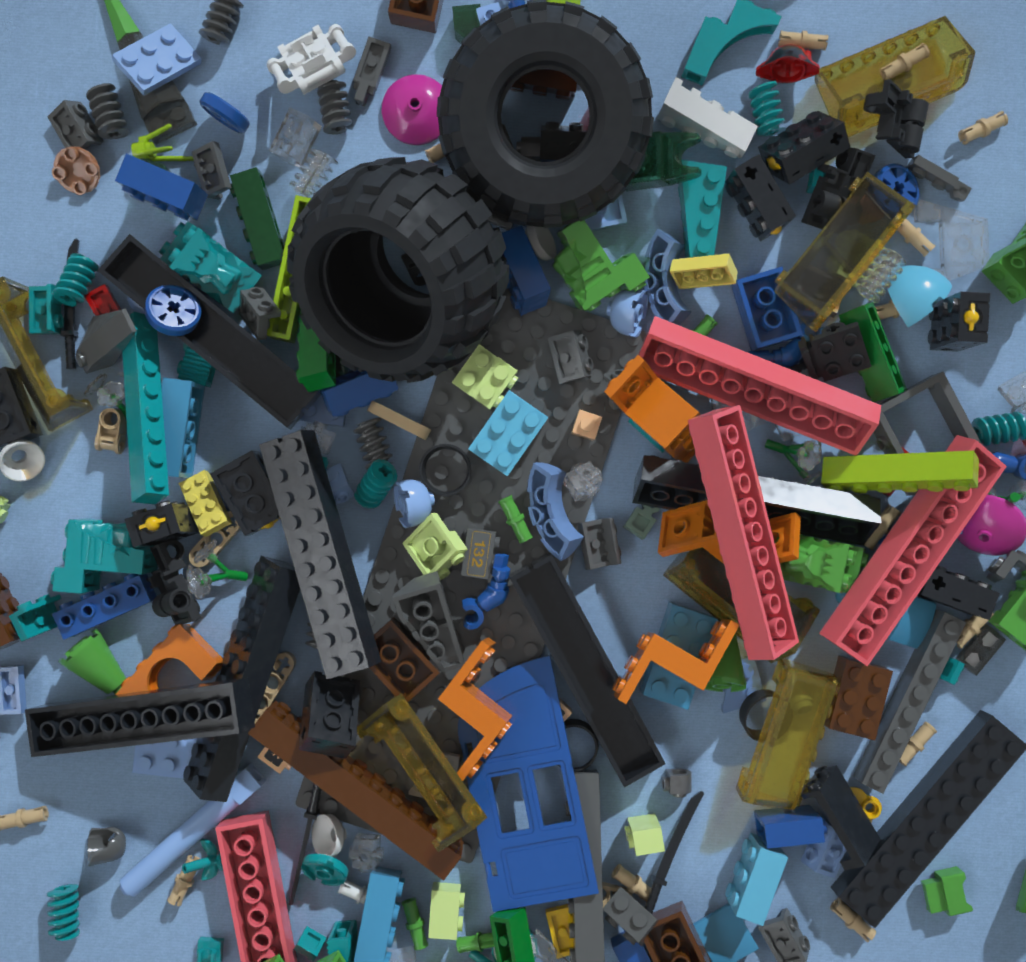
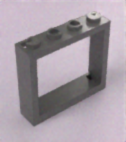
M944 372L931 375L907 388L906 391L894 395L879 404L881 405L880 421L873 433L877 439L878 447L884 454H902L904 451L883 412L927 388L953 437L955 438L956 435L981 443ZM917 491L905 492L906 496L915 495L917 493Z

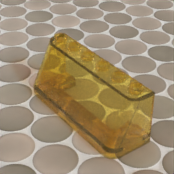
M946 16L932 20L922 26L819 69V74L815 75L814 81L829 116L844 122L848 137L878 125L880 114L866 112L863 106L867 94L882 92L884 80L880 75V68L895 61L901 53L906 54L921 43L927 45L930 56L912 66L910 71L902 72L891 79L901 90H909L913 94V98L923 99L931 103L959 91L966 85L976 52Z
M779 657L772 677L777 686L750 767H742L736 790L743 802L794 810L796 806L801 804V792L804 784L806 785L809 781V768L811 762L816 760V747L818 741L822 740L824 736V723L826 718H829L831 715V703L833 697L839 692L840 683L837 682V677L832 673Z

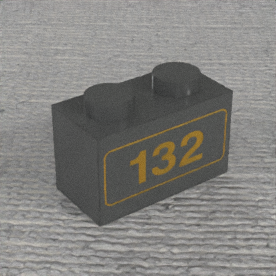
M468 527L465 543L468 550L464 553L465 559L462 564L461 576L490 579L494 560H492L493 552L499 550L500 537H496V531Z

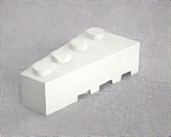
M676 77L657 119L668 128L675 127L689 138L696 137L710 148L717 147L723 150L727 156L741 159L758 126L734 111L724 112V108L719 102L704 100L700 96L701 92L694 87L691 91L681 86L683 81Z

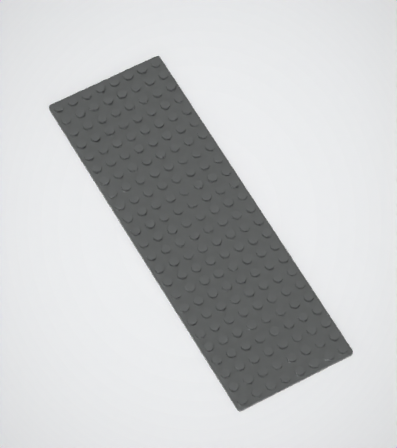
M507 288L502 294L506 299L498 319L480 345L518 370L515 375L518 377V380L511 389L507 387L502 395L505 397L510 390L548 417L547 421L508 477L468 450L496 409L494 406L491 410L487 409L452 384L454 378L475 351L474 349L461 363L437 375L421 425L431 429L427 440L416 437L402 480L413 479L422 483L419 466L422 457L430 448L440 444H451L462 449L471 463L470 480L466 487L457 494L440 496L433 493L435 504L431 506V513H437L448 530L456 531L464 544L466 543L468 527L496 531V537H500L499 550L493 552L492 560L499 553L509 555L507 566L510 568L511 574L525 565L530 569L533 567L531 562L550 553L540 539L542 537L536 525L533 526L528 507H530V492H527V486L533 463L550 464L566 472L562 485V502L565 513L578 532L577 523L585 522L622 411L620 408L613 410L608 405L609 397L604 392L607 389L608 383L603 379L604 374L613 372L616 369H624L627 362L639 354L646 337V332L642 330L636 338L620 334L613 328L610 319L549 299L546 306L521 316L518 309L515 310L510 301V296L512 295ZM572 330H581L587 338L588 346L586 349L588 357L593 361V376L559 384L548 338ZM579 410L602 417L594 441L571 434ZM450 449L439 450L432 454L426 463V478L434 488L440 491L455 490L466 479L467 464L458 452ZM509 495H512L519 512L524 514L525 518L523 519L533 536L521 544L511 525L508 526L506 522L508 519L498 501ZM395 504L363 597L373 634L383 627L396 612L392 595L413 578L423 575L402 544L419 525L404 528L399 518L403 517L400 510L396 511ZM575 551L562 561L553 556L565 579L567 578ZM462 561L458 565H452L448 569L450 574L440 581L464 662L468 660L482 640L489 637L496 642L493 646V649L496 651L487 662L481 663L478 666L481 671L470 682L479 689L500 673L519 664L540 658L545 642L510 578L507 579L509 593L505 602L488 612L484 610V620L478 628L466 629L463 620L466 615H473L475 611H465L462 600L466 598L477 599L487 588L493 576L490 574V579L461 576ZM462 667L443 673L440 671L431 682L405 705L395 697L370 668L341 675L342 677L350 678V681L352 679L360 680L356 747L349 756L354 760L360 759L367 765L366 769L373 774L378 773L383 776L386 784L392 788L397 787L405 794V798L410 802L415 801L424 808V812L430 817L433 815L439 818L443 823L442 826L446 829L456 831L462 837V841H464L460 861L471 863L479 844L467 777L463 782L458 779L453 804L408 795L409 790L414 786L439 750L462 755L460 768L464 764L458 736L460 716L438 700ZM472 742L466 743L469 756L473 752ZM305 776L296 799V805L307 810L313 790V782ZM501 776L491 778L494 794L496 793ZM321 791L318 803L319 814H332L339 821L379 833L325 791Z

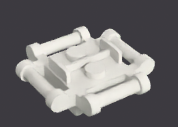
M333 24L326 34H323L319 25H316L309 33L285 46L281 44L277 47L282 58L269 59L267 61V68L271 74H274L277 80V87L281 93L287 94L300 88L303 95L345 73L346 70L343 63L354 58L356 49L346 40L340 25ZM337 42L340 46V51L335 53L331 45ZM288 68L293 75L290 78L285 77L283 73Z

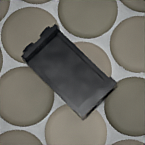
M837 765L829 768L822 766L815 770V775L806 783V788L801 793L803 799L816 798L847 850L840 861L844 870L864 867L880 841V837Z

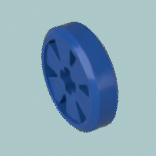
M205 92L199 100L200 106L208 114L231 130L242 134L250 126L249 120L240 111L217 95Z
M893 163L886 165L874 174L871 181V194L875 204L883 213L889 216L899 217L912 211L918 204L920 197L918 181L914 174L901 164Z
M163 285L149 293L144 312L149 324L160 333L170 336H182L190 333L197 327L201 316V305L196 296L189 290L176 285ZM171 307L173 310L176 308L178 311L174 313V311L169 312L168 310Z

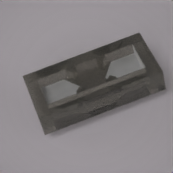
M985 624L980 629L981 633L978 636L974 635L955 658L964 663V668L976 676L1006 641L1003 636L988 624Z

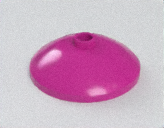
M415 74L398 79L388 88L382 101V118L388 131L397 140L409 145H425L439 138L438 117H436L437 100L442 88L439 82L431 77ZM414 101L419 102V106H418V107H412V106H411L412 102H414Z
M987 495L964 527L963 533L957 539L965 547L977 553L991 556L1005 555L1011 550H1017L1025 541L1026 518L1020 509L1008 500Z

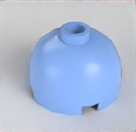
M623 290L615 296L613 302H609L607 315L610 316L613 328L620 334L635 338L640 335L643 326H639L642 319H646L648 296L644 294L645 290H638L636 292L633 290Z
M413 479L396 481L395 484L397 486L393 488L396 511L400 510L403 516L399 518L400 523L404 528L421 524L430 515L431 506L435 504L433 493L428 492L427 487L420 481Z

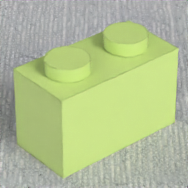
M655 813L627 818L628 826H624L629 848H634L636 856L665 852L661 826Z
M433 882L428 938L457 940V933L462 931L463 916H459V907L464 908L465 893L461 892V884Z

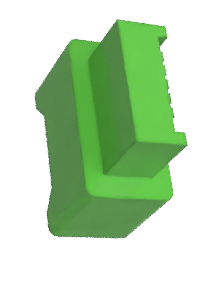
M955 866L934 871L935 878L921 880L927 905L926 908L931 914L944 911L948 916L973 912L972 906L966 902L963 889L966 876L959 867Z

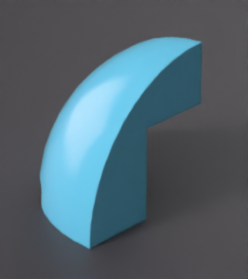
M908 265L897 267L884 273V280L889 295L907 327L912 326L931 313L935 303L945 299L952 288V284L945 276L928 267Z

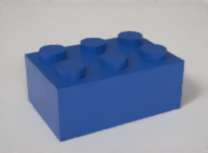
M127 153L115 179L117 183L123 186L121 190L130 194V197L141 202L147 201L155 208L165 212L168 210L186 221L189 218L198 220L208 196L195 182Z
M522 225L502 232L506 245L502 256L506 258V265H509V283L507 288L512 295L510 296V301L515 310L518 309L522 316L546 306L551 287Z
M783 267L738 279L736 284L731 285L751 351L787 342L803 335Z

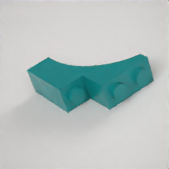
M737 0L727 24H724L716 17L709 18L705 16L681 78L703 86L711 66L727 48L747 37L773 34L782 16L776 14L772 9H763L755 6L749 0Z

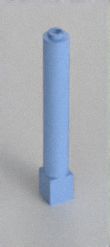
M250 763L235 777L227 802L210 800L206 802L120 879V890L126 896L136 897L237 806L260 788L266 779L254 765Z

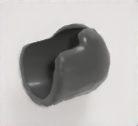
M116 827L91 828L87 843L88 866L112 862L124 855L126 837L120 829ZM115 833V834H114V838H112L110 841H108V839L112 836V834Z

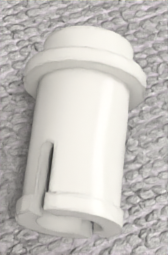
M346 879L344 884L340 886L338 893L356 900V904H364L367 886L361 887Z

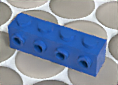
M127 575L123 577L125 580L123 583L117 585L116 581L103 586V591L98 594L92 591L80 596L82 600L74 604L72 600L60 605V610L52 615L63 640L152 602L156 597L154 589L150 588L152 584L146 579L148 575Z

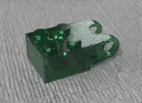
M652 132V137L649 138L645 152V160L638 174L634 175L625 191L671 186L700 177L702 169L683 165L682 155L688 148L701 142V135L693 132Z

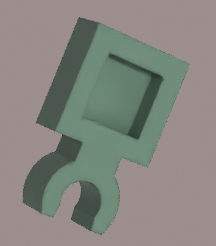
M642 505L643 509L636 507L623 527L643 540L656 522V519L651 515L658 512L661 508H651L646 505Z

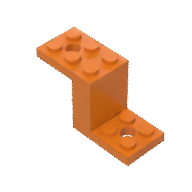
M637 355L634 359L627 362L624 370L618 377L613 378L609 382L604 392L626 416L664 448L674 460L688 463L695 455V447L689 432L688 420L701 414L658 378L647 362Z
M707 500L663 512L658 554L666 557L703 547L724 564ZM796 512L769 519L774 541L779 537V540L775 543L779 563L799 559L801 516Z
M721 619L720 622L716 621L710 631L712 637L709 643L705 642L699 651L700 659L655 633L648 632L647 635L642 634L636 645L639 648L636 655H631L624 666L627 671L623 678L619 676L612 689L615 690L613 695L621 702L627 704L650 661L704 691L740 625L728 619Z
M489 637L480 642L438 698L439 701L484 736L455 774L462 782L467 776L469 778L473 777L483 764L480 760L481 757L486 759L498 744L494 741L496 737L501 739L512 725L509 722L512 715L470 683L481 671L478 666L481 663L487 662L496 651L493 649L496 642Z

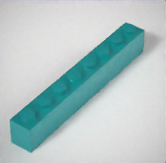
M133 312L129 316L137 331L122 352L131 501L133 503L155 505L169 496L157 330L147 321L145 314Z

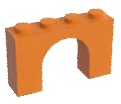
M176 624L168 631V637L152 649L153 653L149 658L137 665V671L123 681L120 690L115 695L159 689L158 676L160 670L168 661L174 658L185 663L201 681L212 680L222 669L223 658L190 624Z

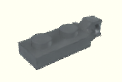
M368 36L353 79V89L357 90L354 97L356 104L365 107L369 95L374 96L375 91H377L392 48L390 43Z
M920 155L912 158L907 165V168L911 170L915 177L931 181V185L941 191L945 189L949 192L950 198L959 202L965 201L972 189L960 182L959 178Z

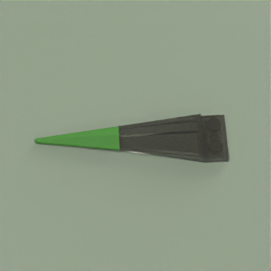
M104 0L120 50L144 38L120 0ZM130 81L141 119L144 121L149 134L167 124L172 125L171 129L152 138L156 145L198 125L188 103L173 81L164 84L145 96Z

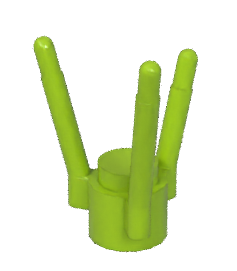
M167 124L146 136L138 137L139 142L131 145L132 155L148 163L155 161H194L193 156H156L157 153L172 151L173 147L156 148L154 143L149 142V140L171 129V124Z

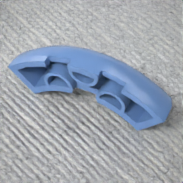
M657 229L645 255V258H647L645 270L650 278L645 280L644 290L647 292L651 304L650 308L656 317L680 325L689 316L691 311L679 296L676 283L670 273V267L673 259H679L685 245L666 232Z
M533 463L527 486V492H530L529 515L533 526L536 525L542 537L540 539L553 556L562 561L576 550L584 538L573 527L564 510L562 485L566 472L550 464Z

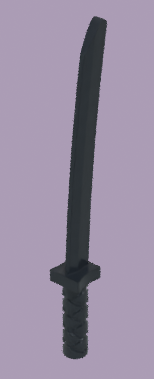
M77 238L74 239L68 249L67 260L71 257L72 253H78L80 241ZM64 305V331H60V336L65 337L66 369H76L74 341L75 337H78V332L75 331V306Z
M314 783L309 807H307L304 813V817L308 818L289 905L294 903L312 822L317 820V816L320 813L318 803L322 789Z
M699 791L691 797L664 853L656 876H651L653 884L645 905V909L653 914L662 885H667L665 878L683 835L704 795L703 791Z

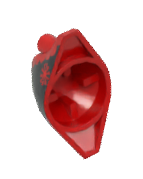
M788 44L776 48L769 58L756 68V76L779 83H793L819 74L820 67L819 64L811 60V51H805L798 45Z

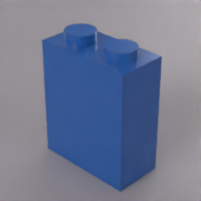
M809 804L754 810L756 834L767 849L825 842L824 834H827L826 821Z

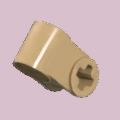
M107 408L101 412L94 443L96 450L102 451L106 449L115 451L116 454L123 453L126 445L127 420L120 409ZM113 413H115L118 417L117 423L115 425H113L111 422V416Z

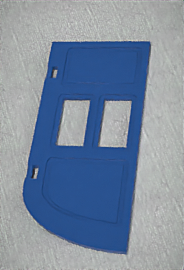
M545 656L512 667L495 676L479 688V690L512 715L509 720L512 724L501 739L496 737L494 741L498 744L486 759L481 757L480 760L483 764L473 777L469 778L467 776L493 912L599 894L551 656ZM459 717L458 736L463 754V762H465L469 757L466 743L472 742L474 750L484 736ZM560 765L571 821L544 825L533 770ZM519 773L529 828L502 833L491 778ZM490 862H495L498 875H492Z

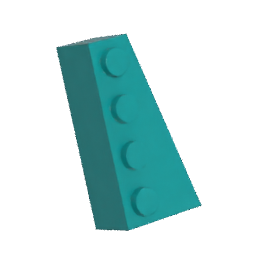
M680 160L676 167L685 258L715 254L727 166Z

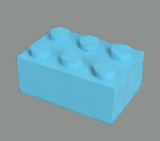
M509 390L468 450L508 477L548 417Z
M750 833L749 838L743 842V854L740 861H737L734 866L733 873L735 876L732 883L728 884L725 896L735 916L763 926L788 857L781 847L767 849L758 835Z

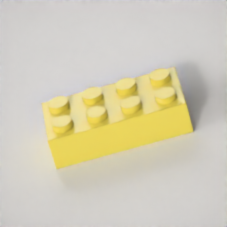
M730 254L673 259L670 267V273L679 289L736 284L738 274Z
M203 470L178 483L201 535L207 537L232 524L213 478L208 471Z

